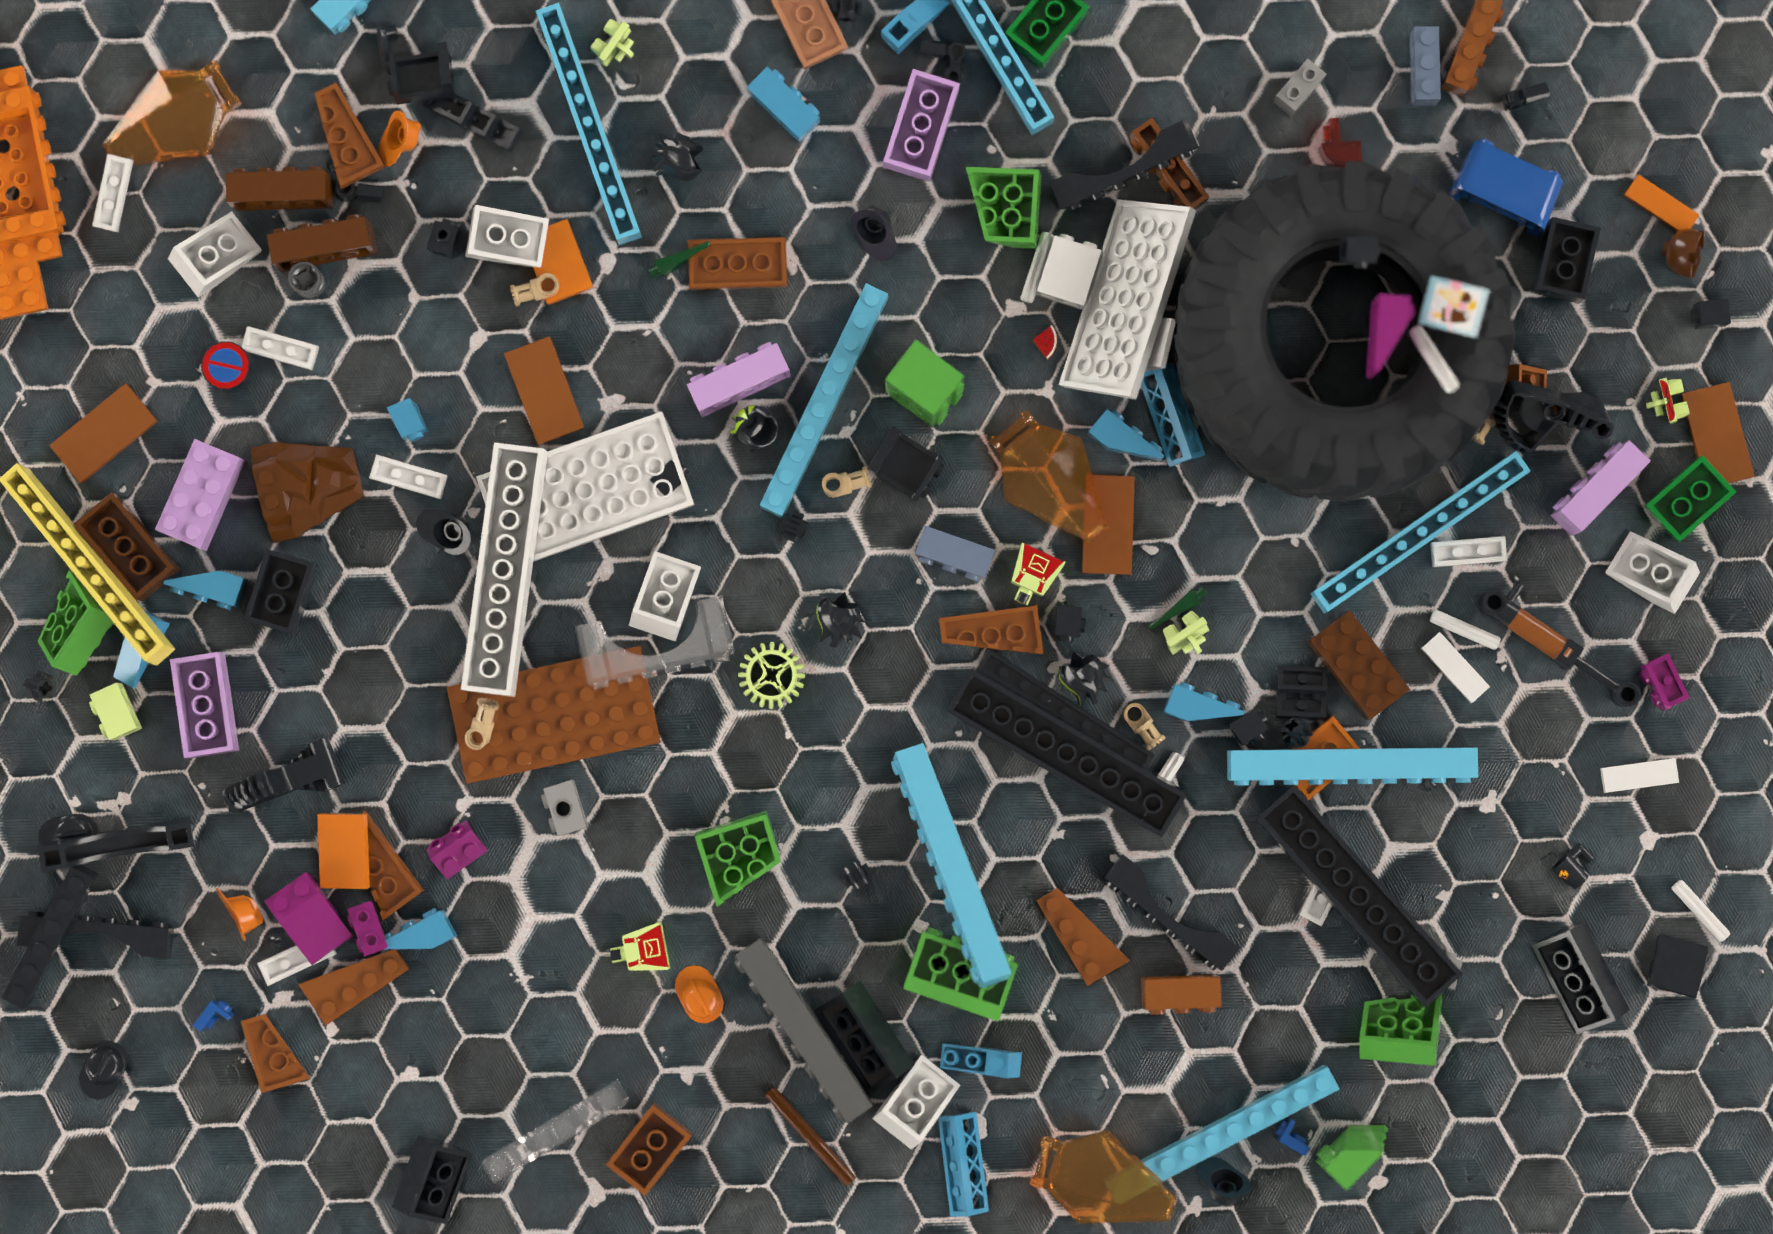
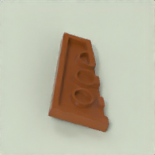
M393 949L298 985L324 1024L328 1025L410 968L398 950Z

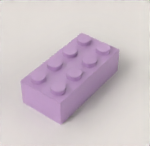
M916 69L912 70L885 154L883 168L930 182L958 96L960 83Z
M765 343L757 348L758 352L749 355L748 352L741 354L735 358L736 362L728 366L726 363H722L712 369L713 372L706 376L701 373L690 379L691 383L687 384V387L701 417L791 377L790 370L778 344Z
M194 439L155 530L207 551L246 461Z
M1630 440L1623 444L1618 442L1616 445H1612L1604 453L1606 459L1596 462L1586 472L1589 476L1578 480L1570 488L1572 494L1562 497L1552 507L1555 511L1550 516L1571 536L1582 532L1650 462Z
M214 652L170 659L184 758H197L239 751L225 653Z

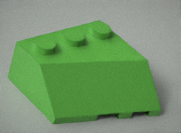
M966 167L985 241L1014 248H1037L1041 191L1040 171L1036 169Z
M69 570L66 576L69 579L68 585L64 592L60 590L57 596L59 600L55 613L49 614L38 643L52 667L77 676L81 669L87 665L90 655L100 645L102 637L112 627L114 622L73 571Z
M767 810L695 832V839L716 907L781 862Z
M1442 994L1427 1007H1422L1412 995L1409 999L1397 1000L1393 997L1365 1002L1359 1038L1360 1059L1436 1066Z
M1349 1125L1330 1146L1326 1144L1317 1152L1318 1158L1315 1161L1340 1186L1348 1190L1383 1154L1385 1145L1383 1141L1387 1137L1385 1134L1388 1132V1128L1385 1125Z

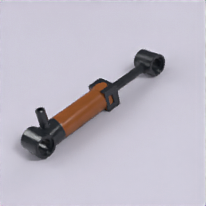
M1516 582L1507 596L1499 590H1491L1480 597L1478 606L1483 614L1491 616L1552 658L1551 661L1564 670L1571 669L1574 664L1610 689L1611 699L1617 706L1630 707L1639 702L1641 691L1635 683H1617L1579 657L1584 650L1583 647L1571 639H1566L1514 603L1524 589L1522 583ZM1490 596L1498 600V607L1495 610L1491 609L1487 604ZM1624 688H1627L1631 693V698L1628 701H1624L1621 697V691Z

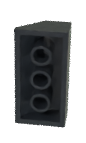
M1584 921L1565 927L1531 945L1577 1034L1614 1022L1630 1010Z
M861 981L814 1010L867 1094L895 1080L915 1065Z

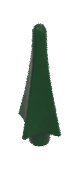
M706 241L685 251L654 260L656 265L649 268L648 271L652 278L659 274L666 277L678 266L711 244L709 241Z
M1203 586L1196 591L1191 589L1166 613L1152 622L1148 628L1152 630L1170 618L1201 604L1200 599L1208 595Z

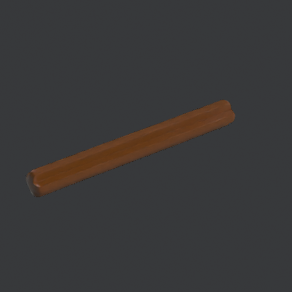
M776 1087L771 1088L766 1093V1098L845 1186H849L856 1179L855 1175Z

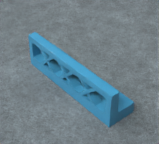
M1174 362L1166 364L1163 369L1145 372L1141 387L1169 467L1204 456L1205 452L1191 411L1182 395L1179 376ZM1155 374L1157 380L1155 389L1150 387L1147 379L1148 376ZM1158 398L1164 400L1165 409L1163 412L1157 408ZM1166 421L1172 424V435L1167 434L1165 431ZM1174 444L1180 447L1183 457L1175 459L1172 452Z
M968 1112L959 1115L939 1116L938 1122L950 1216L968 1217L989 1212L977 1113ZM964 1119H969L970 1128L967 1133L963 1128ZM969 1144L973 1150L971 1158L967 1156L966 1152ZM972 1169L976 1174L974 1183L970 1181L969 1176ZM975 1194L979 1198V1208L973 1207V1197Z

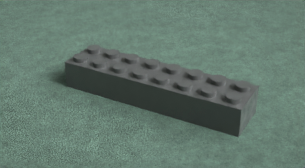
M762 937L735 955L737 960L734 963L742 975L744 973L748 974L751 979L748 983L755 995L759 993L765 1000L762 1004L769 1016L773 1014L779 1021L776 1024L777 1028L784 1037L787 1035L793 1042L790 1045L791 1049L798 1058L801 1056L806 1061L805 1070L812 1079L815 1077L820 1082L818 1089L826 1100L830 1098L834 1103L832 1110L840 1121L844 1119L848 1124L870 1109L873 1105L872 1100Z

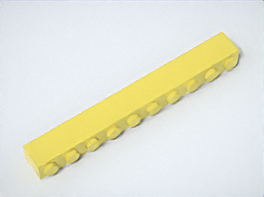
M18 463L9 469L0 478L3 486L143 660L157 666L175 650L172 644L74 526V523L33 472Z

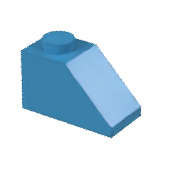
M409 398L387 407L401 438L405 441L408 439L410 442L419 440L424 437L423 433L428 432L418 405Z

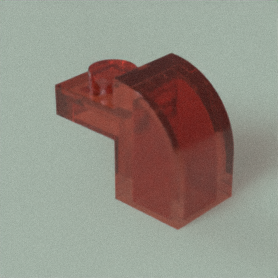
M1329 118L1326 126H1323V140H1327L1328 143H1321L1318 148L1323 162L1328 166L1345 168L1346 161H1362L1361 141L1341 142L1339 118Z

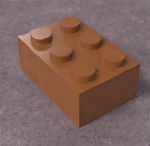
M1215 974L1141 977L1142 1007L1148 1010L1150 1014H1165V1009H1173L1175 1013H1191L1190 1008H1198V1011L1206 1013L1216 1012L1215 1007H1222L1220 976Z
M654 1102L606 1166L646 1196L691 1138L693 1132Z

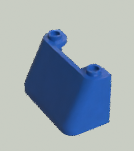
M1481 138L1480 141L1472 143L1448 195L1457 201L1461 197L1469 198V203L1473 204V202H1476L1515 220L1520 227L1525 224L1527 227L1526 233L1537 237L1544 231L1563 185V180L1558 172L1553 170L1545 171L1494 147V143Z

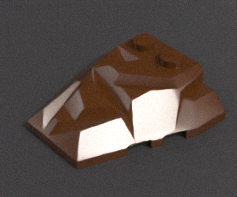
M273 442L251 448L252 471L260 505L274 544L301 537L312 527L325 522V519L336 512H341L365 497L353 448Z

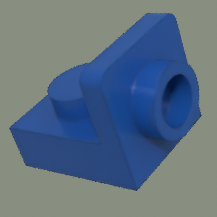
M214 1000L209 1003L193 1026L201 1032L206 1030V1028L211 1029L219 1019L216 1016L217 1014H220L227 1020L232 1019L235 1014L231 1012L232 1007L223 1000H219V1002Z
M1290 1118L1286 1122L1282 1121L1276 1130V1134H1278L1276 1140L1306 1156L1310 1147L1305 1145L1306 1139L1294 1132L1292 1136H1289L1296 1122Z

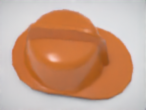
M400 110L395 111L391 115L388 126L379 143L378 155L384 167L392 166L402 152L413 150L418 143L421 124L406 118L405 114Z
M216 888L218 896L234 919L243 941H246L245 934L263 923V917L257 903L244 895L226 898Z
M692 965L685 967L679 972L675 981L676 993L685 1012L692 1020L698 1023L714 1021L720 1016L724 1001L713 976L701 966Z

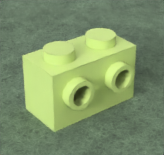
M114 683L90 694L92 700L89 702L91 710L95 715L99 716L101 720L99 727L105 738L108 737L109 740L116 741L142 729L122 683Z

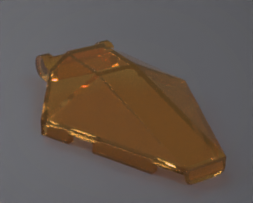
M217 61L210 62L201 70H158L102 146L107 154L131 159L133 164L136 165L171 161L175 158L208 156L226 114L239 107L242 102L232 92L220 71L221 67ZM209 76L213 77L226 99L223 105L220 104L206 81V78Z
M1025 410L1021 414L1022 417L996 438L993 436L988 440L1000 455L1005 501L1070 534H1074L1088 542L1092 541L1108 526L1082 438L1038 424L1033 416ZM1027 424L1030 426L1004 449L1002 445Z
M1108 1130L1065 1142L1048 1136H1043L1040 1146H1042L1035 1174L1031 1176L1030 1185L1048 1190L1078 1223L1170 1221L1178 1198L1161 1184L1163 1181L1135 1155L1131 1156L1120 1146L1121 1142ZM1051 1150H1055L1057 1152L1053 1158L1051 1169L1047 1179L1044 1177V1175L1046 1172Z

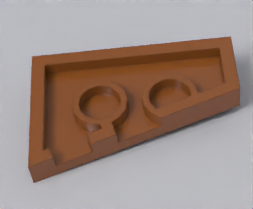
M266 1014L241 1021L261 1093L310 1079Z

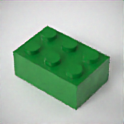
M1031 0L1006 30L1005 36L1012 47L1042 70L1086 17L1089 6L1082 0Z
M1702 455L1698 456L1649 499L1643 507L1675 542H1680L1731 498L1736 491Z

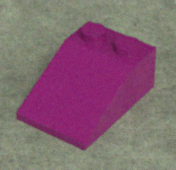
M1379 294L1372 302L1366 378H1372L1379 372L1409 320L1413 319L1414 304H1410L1411 297Z
M306 872L265 901L277 921L311 965L353 937L313 876Z

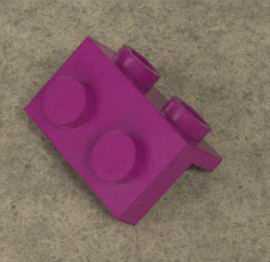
M1669 653L1640 665L1642 670L1640 677L1645 685H1649L1653 693L1650 697L1656 708L1659 707L1661 711L1667 710L1690 698Z
M467 820L454 825L449 833L442 838L432 841L426 849L430 860L447 880L488 851Z
M369 901L348 909V922L357 934L356 944L359 951L363 952L364 956H368L386 949L388 944L373 903Z

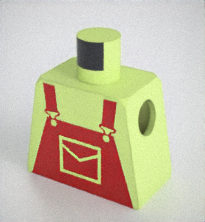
M1022 543L1011 580L1012 584L1020 587L1014 600L1028 606L1033 593L1043 597L1065 562Z
M662 922L623 935L624 946L610 948L612 963L627 961L629 971L670 969Z

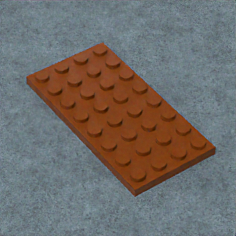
M641 646L519 671L515 697L461 690L462 684L447 687L466 784L661 743ZM479 698H487L489 700L490 698L491 701L495 700L499 703V708L495 710L493 718L495 724L491 739L483 748L478 750L471 749L465 742V734L471 728L473 718L476 717L478 710L477 700ZM474 731L472 734L473 740L481 744L483 741L482 735Z

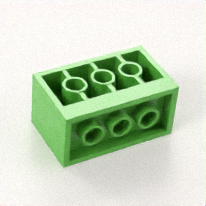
M915 340L885 379V393L933 428L935 424L940 426L948 415L949 405L955 406L963 396L964 375L919 341Z
M931 927L928 928V931L922 930L903 989L999 1022L1018 963L1013 961L1014 957L1004 953L1012 972L1009 979L980 988L979 983H975L972 979L970 969L973 967L970 960H966L963 955L961 945L964 944L962 939L952 935L951 939L942 937V931ZM941 956L945 965L939 966L936 969L931 961ZM965 964L968 973L959 977L955 969Z

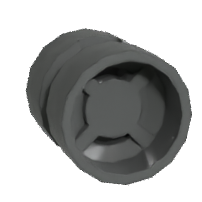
M299 262L291 267L288 273L290 286L300 296L313 299L323 293L326 280L322 272L315 265L309 262Z

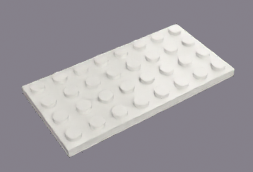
M1117 200L1059 385L1070 389L1137 399L1196 210L1185 206Z
M663 412L548 451L533 562L695 505ZM670 460L675 463L681 485L673 492L669 481L660 479L653 484L649 480L653 476L660 475ZM490 472L476 477L485 505ZM665 482L669 485L670 491L666 496L656 487L658 483Z

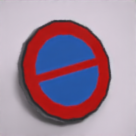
M221 341L213 344L205 351L201 360V371L204 379L211 386L220 390H231L239 387L246 381L250 372V359L247 352L240 345L229 341Z

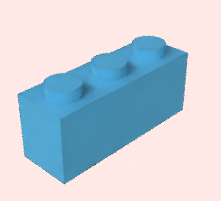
M766 67L747 86V92L800 143L820 123V117L818 116L820 112L813 104L809 103L807 105L800 99L802 94L794 86L789 88L783 82L785 78L776 69L772 71Z

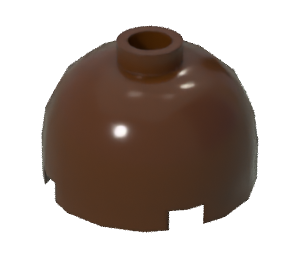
M1682 229L1673 234L1670 241H1665L1662 255L1666 256V265L1670 271L1685 278L1692 279L1695 277L1702 257L1700 256L1701 248H1704L1705 243L1704 231Z

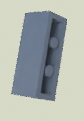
M1439 26L1414 27L1410 33L1411 106H1436L1441 99Z
M925 526L915 556L919 557L918 561L932 566L933 562L943 565L942 570L955 574L958 570L966 573L965 578L979 582L980 578L985 580L995 550Z

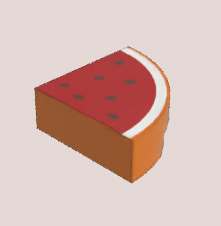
M1052 325L1032 340L1047 360L1053 355L1057 345V334Z

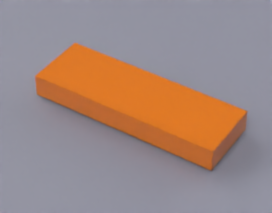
M1639 174L1623 195L1675 231L1691 229L1699 217L1698 213Z

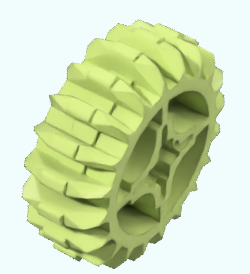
M770 642V650H766L765 644L762 643L760 644L762 652L758 653L756 648L753 647L751 650L755 656L753 658L747 654L744 656L746 660L750 661L748 665L740 663V667L746 669V673H738V677H746V681L739 683L740 687L748 685L749 689L744 692V695L748 696L753 693L754 696L750 700L752 703L760 698L759 706L762 708L765 705V701H769V709H773V701H777L778 706L782 708V699L785 698L789 704L792 703L791 698L788 696L790 693L796 697L799 696V693L794 688L795 686L799 688L804 686V684L797 682L798 678H805V674L797 673V670L803 669L804 665H795L794 662L800 659L799 655L794 656L792 659L789 657L793 652L792 648H789L784 653V644L782 643L779 645L778 650H774V642ZM776 655L784 658L786 661L778 666H770L764 657ZM758 662L763 670V674L753 684L751 673L755 663ZM764 665L768 669H772V671L774 669L778 671L776 678L780 686H777L771 679L769 682L767 680L764 681L768 676ZM791 667L792 681L789 687L785 689L781 683V675ZM771 684L776 687L780 694L767 696L757 690Z

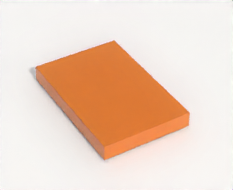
M568 219L549 225L541 268L533 267L537 278L544 273H550L559 282L560 288L557 294L545 298L547 305L594 288ZM545 279L541 283L543 291L550 292L554 289L555 282L552 279Z
M1331 716L1312 732L1313 736H1310L1308 744L1303 747H1294L1291 750L1360 749V747L1335 717ZM1333 779L1323 780V784L1316 785L1308 784V780H1299V785L1295 786L1309 800Z
M317 814L320 888H370L367 814Z

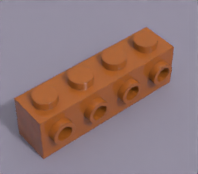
M1503 0L1474 1L1440 89L1461 97L1468 90L1472 91L1478 79L1474 74L1477 67L1482 68L1487 56L1483 53L1486 45H1491L1496 33L1492 31L1495 23L1499 24L1504 13V9H1501Z
M1153 118L1137 127L1130 135V145L1137 154L1141 153L1144 155L1152 146L1161 130ZM1179 157L1171 160L1172 165L1158 171L1156 167L1150 170V173L1155 172L1159 177L1158 183L1165 193L1169 192L1175 199L1172 201L1175 206L1191 207L1197 210L1207 203L1209 195L1185 162L1180 160Z

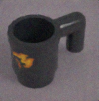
M1580 843L1575 844L1551 869L1567 886L1570 885L1574 890L1579 888L1589 877L1584 872V868L1575 859L1580 856L1587 864L1594 859V856Z

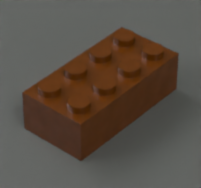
M310 166L307 167V170L297 171L295 167H284L282 171H273L272 168H258V172H248V169L237 168L233 169L231 173H226V202L235 211L334 209L333 179L325 170H322V167Z
M360 214L349 215L343 221L327 219L322 221L321 225L312 226L311 223L301 224L295 230L288 231V228H279L273 230V234L267 235L272 264L281 272L290 271L291 267L299 262H309L316 266L377 254L373 226L365 216L361 217Z
M113 492L74 523V526L138 601L143 602L164 585V580L171 579L180 571V568L122 498Z
M1350 610L1307 641L1366 720L1374 718L1410 690Z

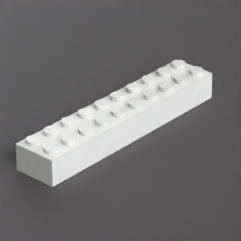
M494 443L461 690L515 697L548 452L543 448Z

